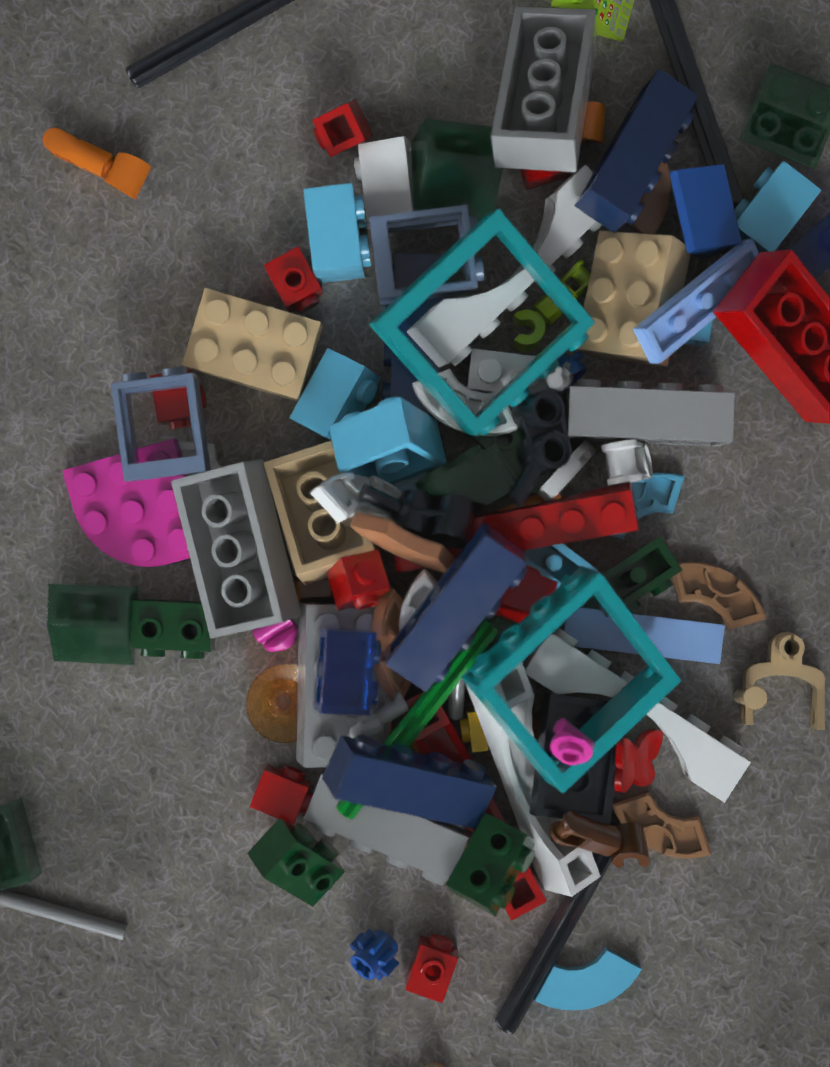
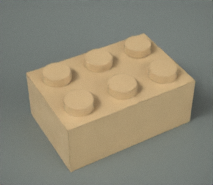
M599 231L583 308L594 320L595 324L586 331L589 337L577 350L598 359L668 367L670 355L660 364H650L633 328L684 288L691 255L687 253L686 245L674 236Z
M204 288L182 365L201 374L298 402L307 386L323 332V326L320 321Z
M332 440L264 462L295 573L304 585L328 578L326 573L340 557L378 550L376 544L367 540L350 527L354 516L347 517L338 523L311 494L324 481L332 476L341 474L337 468Z

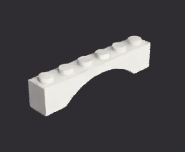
M587 165L569 176L545 199L543 220L532 248L553 273L556 268L552 264L561 255L566 259L577 251L584 243L580 237L588 229L595 232L602 226L574 206L593 174ZM520 265L512 276L486 293L440 301L406 332L438 367L450 362L456 366L470 354L472 349L469 344L478 335L484 339L499 326L501 322L497 317L506 308L512 312L527 299L528 294L525 290L535 280Z
M560 628L557 629L555 634L549 635L523 662L528 676L556 694L579 692L601 694L613 698L634 678V676L624 671L621 677L610 671L608 668L612 662L591 649L587 656L576 649L575 646L578 640ZM664 697L646 715L667 736L677 754L683 774L693 783L725 803L751 763L740 755L744 748L723 735L720 741L707 734L711 726L692 714L689 715L687 720L674 712L678 705Z
M521 661L493 688L534 737L532 728L534 693ZM466 684L520 831L528 834L535 844L532 849L535 851L532 863L542 889L570 897L574 896L601 877L592 852L580 847L560 845L552 839L549 833V826L554 821H562V819L529 814L535 768Z

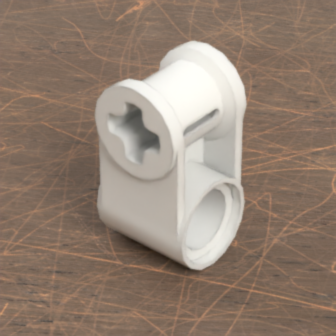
M637 439L601 446L602 452L606 453V467L609 479H607L608 486L633 483L653 477L651 456L646 443L637 442Z

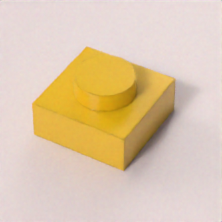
M466 708L467 718L460 719L462 742H470L472 753L488 751L487 740L475 708Z

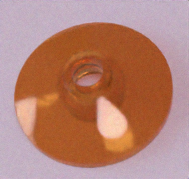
M289 663L273 665L262 671L253 680L248 690L246 711L249 721L261 736L277 743L297 741L298 665ZM285 694L289 698V704L287 707L279 709L276 705V700L280 695Z

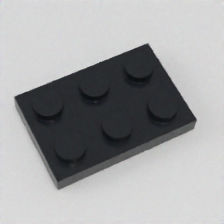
M545 693L538 744L551 757L553 755L551 752V742L555 736L553 728L557 721L565 719L579 730L609 701ZM616 744L564 793H561L547 783L535 769L529 814L562 819L565 813L574 811L586 818L610 824L617 769L615 765Z

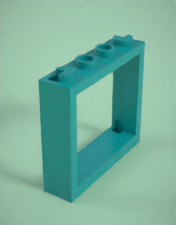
M498 208L487 213L374 318L369 323V326L465 434L477 436L479 433L485 435L495 428L501 420L498 415L508 405L515 407L521 403L530 393L527 387L538 377L542 380L554 372L560 364L557 359L567 349L572 352L580 347L589 337L586 331L595 322ZM497 235L571 324L474 415L397 326L493 236Z
M584 566L579 567L571 576L565 575L561 580V585L555 591L535 602L530 609L531 613L519 624L507 628L501 634L500 641L487 653L477 656L475 658L476 663L461 676L463 681L542 778L561 793L570 788L681 682V679L603 575ZM594 595L647 666L579 729V731L595 743L591 759L577 765H568L554 755L551 757L547 755L493 687Z

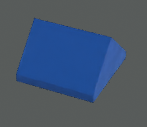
M724 164L669 172L687 253L699 259H705L742 243Z

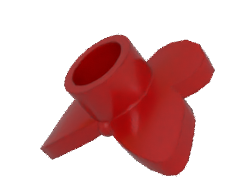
M648 729L637 737L635 743L624 737L616 743L615 765L617 769L614 781L615 791L625 793L629 790L632 783L641 787H646L655 779V770L651 761L656 759L663 740L662 731Z

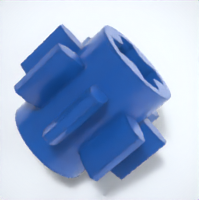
M368 929L365 934L361 932L350 944V948L356 952L350 959L351 965L361 977L367 980H372L374 977L377 980H381L383 976L388 977L399 965V962L393 958L398 951L397 943L383 930H376L373 933L371 929Z

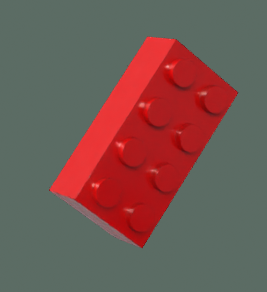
M792 250L759 252L714 309L713 313L805 422L830 424V298Z

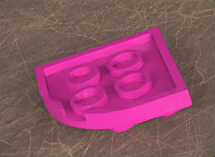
M177 438L137 449L139 463L182 457ZM120 454L62 470L75 516L86 536L101 551L118 561L144 567L161 566L190 558L171 483L172 480L187 477L188 475L124 482Z

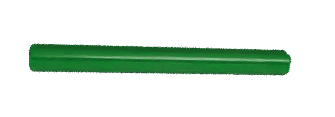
M486 619L482 620L475 629L477 634L470 647L464 652L459 650L450 661L452 666L447 676L440 683L434 681L427 692L424 691L383 745L393 747L394 744L399 743L410 747L461 681V676L472 667L476 661L475 658L482 654L496 636L497 628ZM339 800L336 809L345 818L352 820L364 805Z

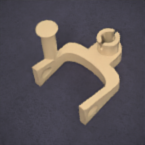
M781 632L774 635L769 641L767 662L751 664L744 669L742 688L737 689L733 695L735 702L740 704L739 724L753 725V710H759L767 703L768 696L765 689L757 685L753 686L754 683L763 677L784 675L796 677L811 684L813 692L810 729L825 730V676L823 672L815 667L802 665L805 645L803 640L794 633ZM787 641L791 644V652L789 654L784 650V645Z

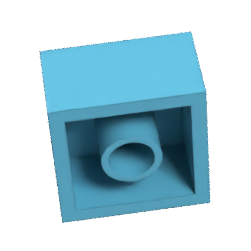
M352 183L303 189L312 266L318 283L365 278L364 267H371V258L367 235L360 236L359 228L367 227L362 194H354Z
M401 397L386 398L380 401L377 407L365 412L347 414L344 416L343 421L329 426L337 468L341 473L352 472L354 475L368 478L376 476L392 485L447 464L437 420Z

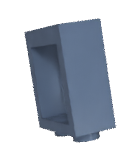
M468 205L369 217L380 305L391 304L407 289H395L388 233L457 225L460 239L477 223L476 216L469 217ZM473 255L462 265L463 281L443 283L427 299L476 293L478 288L477 282L484 281L482 257H474Z
M186 367L163 369V377L148 379L146 372L123 374L122 382L111 383L124 482L202 473L211 470L199 377L194 373H187ZM186 387L195 456L139 463L130 395Z

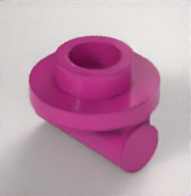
M291 619L283 623L253 629L252 633L255 639L260 644L262 643L267 651H284L295 642L298 625Z
M560 719L557 721L553 728L555 736L551 742V752L553 755L568 765H577L590 760L595 743L567 720Z

